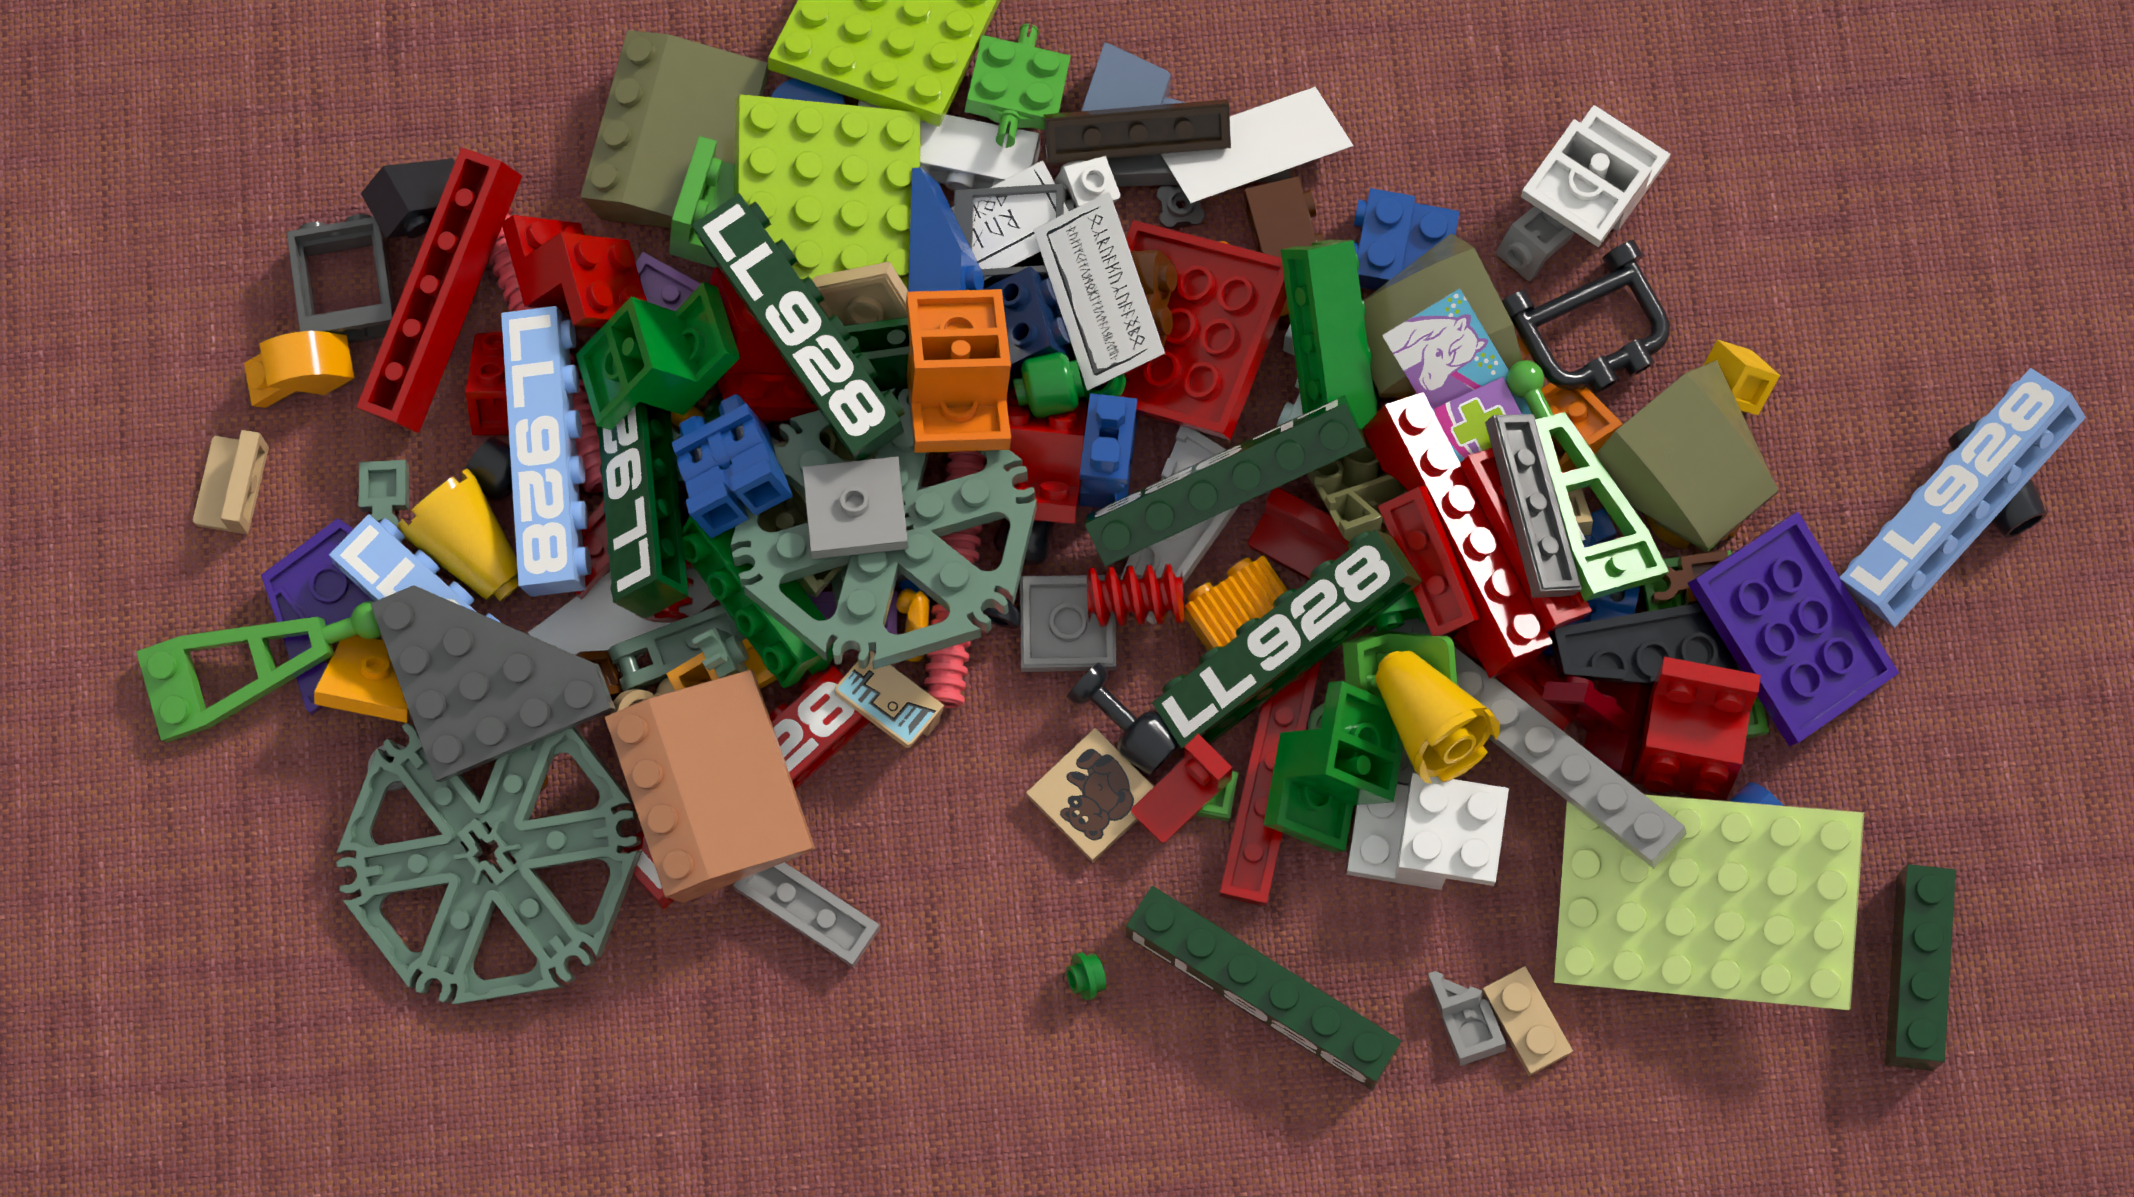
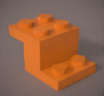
M1002 289L907 292L906 311L910 344L906 378L914 453L1010 450L1011 434L1007 409V392L1011 361Z

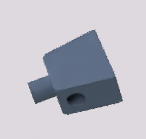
M1104 42L1082 111L1186 102L1168 98L1171 89V74L1167 70Z

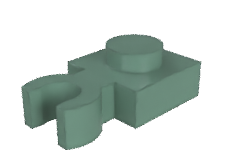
M406 460L359 462V508L362 512H372L371 516L379 523L386 518L393 525L397 526L399 520L395 516V511L409 510V464Z
M715 627L692 638L694 645L702 650L706 660L702 661L705 668L708 670L715 669L719 678L748 671L744 662L749 659L744 644L736 634L731 635Z

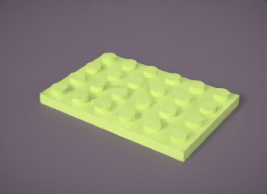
M1645 795L1683 824L1686 829V835L1653 869L1567 801L1554 983L1841 1010L1851 1009L1864 812Z

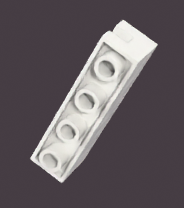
M861 100L858 102V106L882 108ZM951 115L945 116L940 127L920 120V167L938 183L945 184L947 188L953 191L990 188L1038 162L1040 153L1039 133L1017 129L1015 144L1012 147L1005 148L1008 134H1005L1003 146H999L996 143L999 125Z

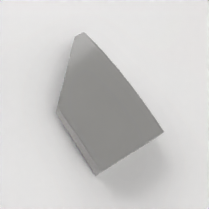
M1437 971L1428 973V980L1459 1065L1463 1066L1506 1051L1505 1040L1489 1001L1482 999V990L1472 986L1468 989L1446 980L1444 975Z

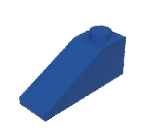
M921 167L912 168L908 292L983 290L984 277L982 269L939 183Z

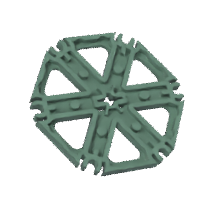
M895 388L889 389L896 398ZM902 389L898 396V402L905 412L899 418L904 433L880 448L876 459L899 458L909 549L812 559L808 523L777 532H766L758 525L760 514L755 516L746 505L745 508L749 519L735 527L730 547L734 565L741 566L748 563L754 566L751 570L739 574L742 588H744L745 595L826 661L827 653L833 644L832 650L835 664H841L843 654L847 650L855 649L860 652L858 656L859 668L865 669L870 662V651H876L872 660L874 670L982 637L981 630L989 632L992 629L991 619L983 613L985 609L995 608L1003 615H1006L1009 612L1006 598L1014 605L1037 510V499H1035L1033 487L1026 488L1025 490L1014 488L1017 483L1028 480L1026 466H1023L1022 459L1010 450L979 451L987 460V464L982 471L920 489L929 452L914 453L908 389ZM819 410L790 418V425L782 424L779 427L780 436L788 443L782 447L774 446L775 456L783 468L787 482L804 496L803 467L844 462L820 442L822 432L831 427ZM1006 518L1010 523L1002 562L993 571L978 569L939 538ZM848 564L836 612L828 620L818 621L813 619L780 591V584ZM898 573L903 574L949 611V616L940 623L899 635L889 633L885 629V624Z
M408 723L404 724L402 728L409 736L408 746L400 749L393 740L386 739L383 742L384 748L389 755L394 757L393 761L387 758L384 750L377 748L337 850V854L356 851L355 858L345 857L337 861V867H353L357 873L356 880L352 884L340 886V892L348 894L362 893L358 898L343 900L409 988H415L416 983V992L427 994L432 981L438 979L441 982L442 992L439 995L438 1001L449 1003L454 998L455 993L456 997L451 1005L563 988L564 986L556 978L554 969L560 979L572 983L576 980L574 974L569 970V961L572 957H579L585 966L591 967L595 964L594 956L589 950L584 948L585 944L592 948L596 957L602 956L642 853L639 850L631 853H621L623 846L630 848L642 843L641 837L630 836L626 838L621 832L622 824L625 821L638 818L637 812L629 810L616 812L618 807L634 804L632 799L576 727L498 758L482 799H480L461 774L443 782H436L415 726ZM561 753L570 754L597 787L600 794L598 805L591 810L529 820L552 760ZM402 781L442 835L385 845L377 844L372 836V828L390 785ZM486 823L492 828L491 832L486 827ZM478 838L488 844L497 842L499 847L495 850L494 854L499 866L494 865L491 861L484 860L480 862L478 857L482 855L483 850ZM509 853H511V855H512V856L515 858V860L517 861L516 864H515V863L512 861V859L509 857V855H508ZM596 859L605 861L610 868V878L593 920L584 925L576 923L535 871L536 869ZM448 884L423 951H411L384 917L382 912L383 901L387 896L394 893ZM497 905L537 957V963L532 971L525 974L483 980L474 971V961Z

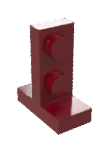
M1569 676L1566 677L1565 682L1546 681L1542 700L1587 731L1584 744L1586 750L1618 775L1630 777L1650 686L1599 681L1596 690L1594 688L1595 684L1592 681L1581 677Z

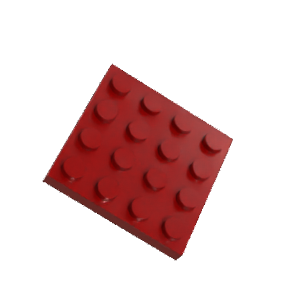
M1133 220L1126 236L1130 252L1160 250L1172 261L1176 268L1177 286L1174 291H1171L1170 300L1167 305L1172 313L1173 327L1171 333L1167 335L1163 348L1165 354L1125 372L1126 385L1120 397L1136 398L1137 414L1231 440L1287 299L1282 258ZM1108 381L1101 384L1100 390L1107 385Z

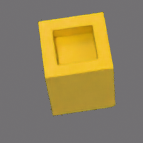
M1717 339L1703 366L1717 360L1740 410L1759 415L1780 375L1752 350Z

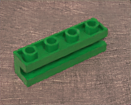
M1322 240L1311 243L1312 246H1294L1280 249L1302 413L1305 414L1345 395L1362 430L1377 414L1378 401L1373 389L1370 366L1372 356L1367 343L1364 321L1365 305L1361 298L1358 275L1359 259L1355 252L1354 240Z
M690 516L682 529L685 559L692 564L707 584L712 596L721 603L735 622L738 631L748 639L762 658L765 667L774 674L785 689L799 682L807 669L812 675L826 669L834 658L833 644L827 653L826 661L745 595L744 588H742L739 574L751 570L754 566L748 563L741 566L734 565L730 545L735 527L711 539ZM797 580L780 584V591L809 616L818 621L826 620Z

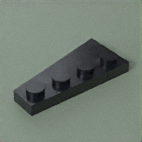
M1700 603L1566 625L1549 631L1559 678L1566 679V677L1574 676L1590 681L1653 685L1664 656L1742 671Z

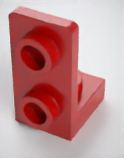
M502 332L478 333L474 336L465 391L472 435H509Z
M1197 734L1184 747V758L1132 807L1131 813L1161 844H1165L1232 780V766Z

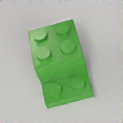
M699 136L672 217L669 254L715 268L718 266L699 241L692 224L734 197L735 165L716 158V140Z

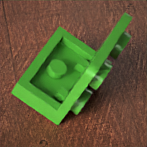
M1374 631L1342 643L1346 683L1382 698V695L1375 682L1378 665L1386 655L1394 651L1414 652L1457 685L1455 648L1452 639L1448 636H1432L1429 634L1398 631Z

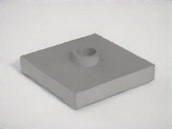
M898 457L803 467L812 559L909 549Z
M1087 575L1020 577L1021 672L1089 671L1098 662L1105 667L1106 671H1116L1115 614L1111 613L1106 627L1099 625L1095 614H1092L1089 623ZM1098 575L1099 580H1104L1105 575Z

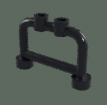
M1630 240L1617 246L1602 257L1610 271L1609 274L1538 307H1535L1526 290L1518 291L1502 300L1516 331L1534 362L1542 369L1544 377L1548 382L1556 387L1575 390L1589 385L1594 394L1599 393L1619 380L1615 372L1626 368L1630 377L1651 367L1655 363L1651 355L1665 346L1670 335V322L1663 306L1637 264L1644 255L1635 240ZM1629 285L1650 321V335L1643 339H1636L1607 356H1600L1575 371L1562 369L1557 364L1537 327Z

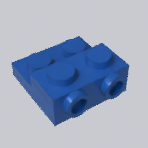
M1370 188L1368 201L1358 200L1354 221L1355 227L1362 228L1360 243L1354 242L1355 252L1359 259L1358 275L1360 288L1378 290L1451 233L1456 235L1460 211L1414 203L1416 196Z

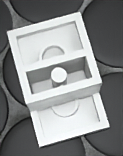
M1593 105L1581 123L1575 119L1572 121L1522 190L1521 198L1599 247L1612 228L1616 231L1621 228L1667 164L1671 154Z
M1412 773L1409 786L1397 784L1394 802L1357 805L1346 875L1442 890L1446 878L1494 886L1497 877L1509 788L1456 779L1442 782L1437 776L1430 777L1432 783L1430 784L1425 783L1416 773Z

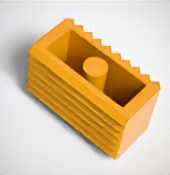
M1264 556L1259 557L1256 561H1252L1250 557L1239 561L1227 571L1228 578L1225 581L1220 582L1214 587L1210 582L1205 583L1187 597L1189 602L1185 605V619L1195 631L1197 637L1200 638L1207 651L1218 646L1224 647L1237 637L1235 632L1242 624L1253 618L1263 617L1274 608L1272 606L1274 600L1288 591Z

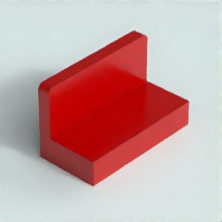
M1279 487L1273 489L1266 501L1265 513L1248 540L1249 548L1307 580H1311L1310 573L1317 566L1328 560L1335 561L1349 550L1347 548L1349 541L1342 536L1332 516Z

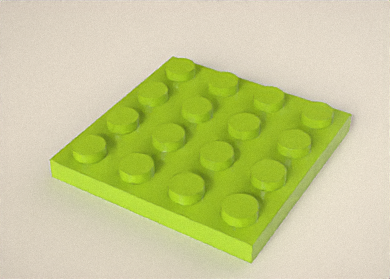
M798 0L768 57V70L885 109L916 112L920 115L921 121L940 127L980 45L981 36L985 35L1001 0Z
M739 94L735 100L734 196L740 193L748 206L755 201L758 203L771 223L765 230L775 243L783 239L797 259L798 263L793 265L792 268L799 278L803 280L809 276L813 280L815 276L890 261L908 290L912 168L920 167V115L912 111Z

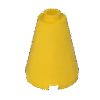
M465 469L462 471L461 483L454 476L451 477L411 510L416 517L411 520L412 523L409 526L401 519L396 527L403 533L407 541L423 551L486 601L495 596L501 602L519 588L517 558L476 477L469 469Z
M1394 651L1380 661L1375 682L1416 774L1425 783L1432 784L1430 777L1436 776L1442 782L1450 781L1467 772L1484 758L1488 752L1483 745L1490 735L1497 740L1500 734V722L1490 709L1412 651Z

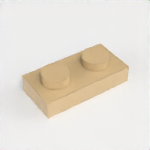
M1526 966L1482 989L1483 996L1489 1001L1493 1014L1528 1076L1572 1054L1573 1050Z

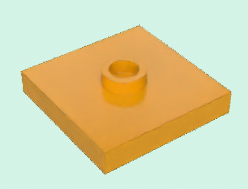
M358 635L341 640L334 651L335 655L331 657L314 691V704L407 723L411 714L384 641L365 639Z

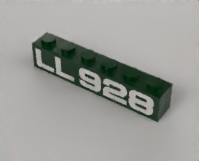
M738 193L692 224L699 241L854 461L864 460L904 433L899 418L905 412L890 390L882 394L872 380L878 374L865 354L861 352L855 356L845 343L851 336L838 316L834 314L828 318L823 312L819 303L824 301V297L812 279L808 276L801 280L792 266L798 263L785 241L780 239L775 243L765 230L771 223L758 203L755 201L748 206L741 194Z
M1344 395L1087 514L1085 526L1106 567L1366 447L1365 437Z
M638 402L612 430L597 426V434L600 446V471L603 481L604 513L606 516L608 539L607 552L611 574L610 589L613 603L647 619L688 597V585L675 452L672 446L671 411Z
M1376 529L1372 532L1365 531L1357 535L1347 545L1349 550L1335 561L1328 560L1317 566L1310 573L1311 580L1298 590L1291 589L1281 594L1274 600L1272 604L1274 608L1267 614L1242 624L1235 632L1236 638L1224 647L1218 646L1206 652L1198 661L1200 665L1187 676H1177L1164 685L1162 688L1163 694L1154 700L1152 704L1181 749H1184L1197 734L1211 745L1423 582L1392 536Z
M1154 886L1150 887L1126 925L1127 938L1372 1091L1398 1051L1402 1040Z

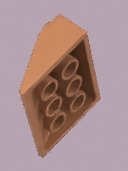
M753 670L648 698L605 716L665 897L686 903L815 850Z

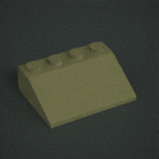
M627 30L580 198L601 220L671 228L672 217L699 136L716 140V158L735 165V100L739 94L764 95L770 72L768 70V63L670 34Z

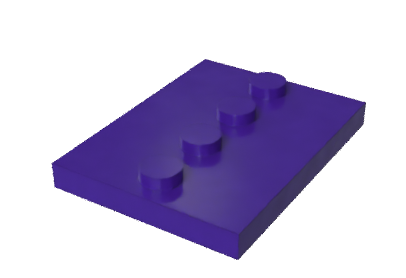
M1799 512L1783 519L1687 583L1743 672L1761 675L1757 696L1788 746L1799 743L1899 674Z

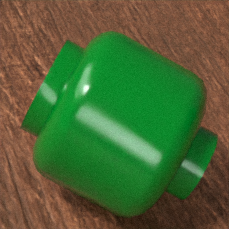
M1063 352L1026 359L1021 366L1022 377L1013 379L1019 407L1029 405L1031 414L1037 419L1072 412L1078 406V398L1085 397L1077 360L1069 361V358Z

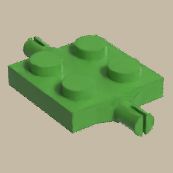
M1023 24L1019 29L1017 43L986 35L981 36L964 112L985 116L1000 123L996 143L1001 147L1003 146L1005 134H1008L1005 148L1012 147L1015 144L1017 128L1044 130L1043 114L1059 113L1071 55L1035 47L1039 30L1035 25H1032L1030 36L1027 37L1029 24Z

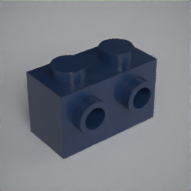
M1028 267L983 289H1002L1011 361L1010 375L1015 378H1021V366L1026 359L1055 352H1063L1067 355L1069 361H1072L1068 346L1071 341L1064 320L1061 318L1050 278L1046 279L1032 267Z

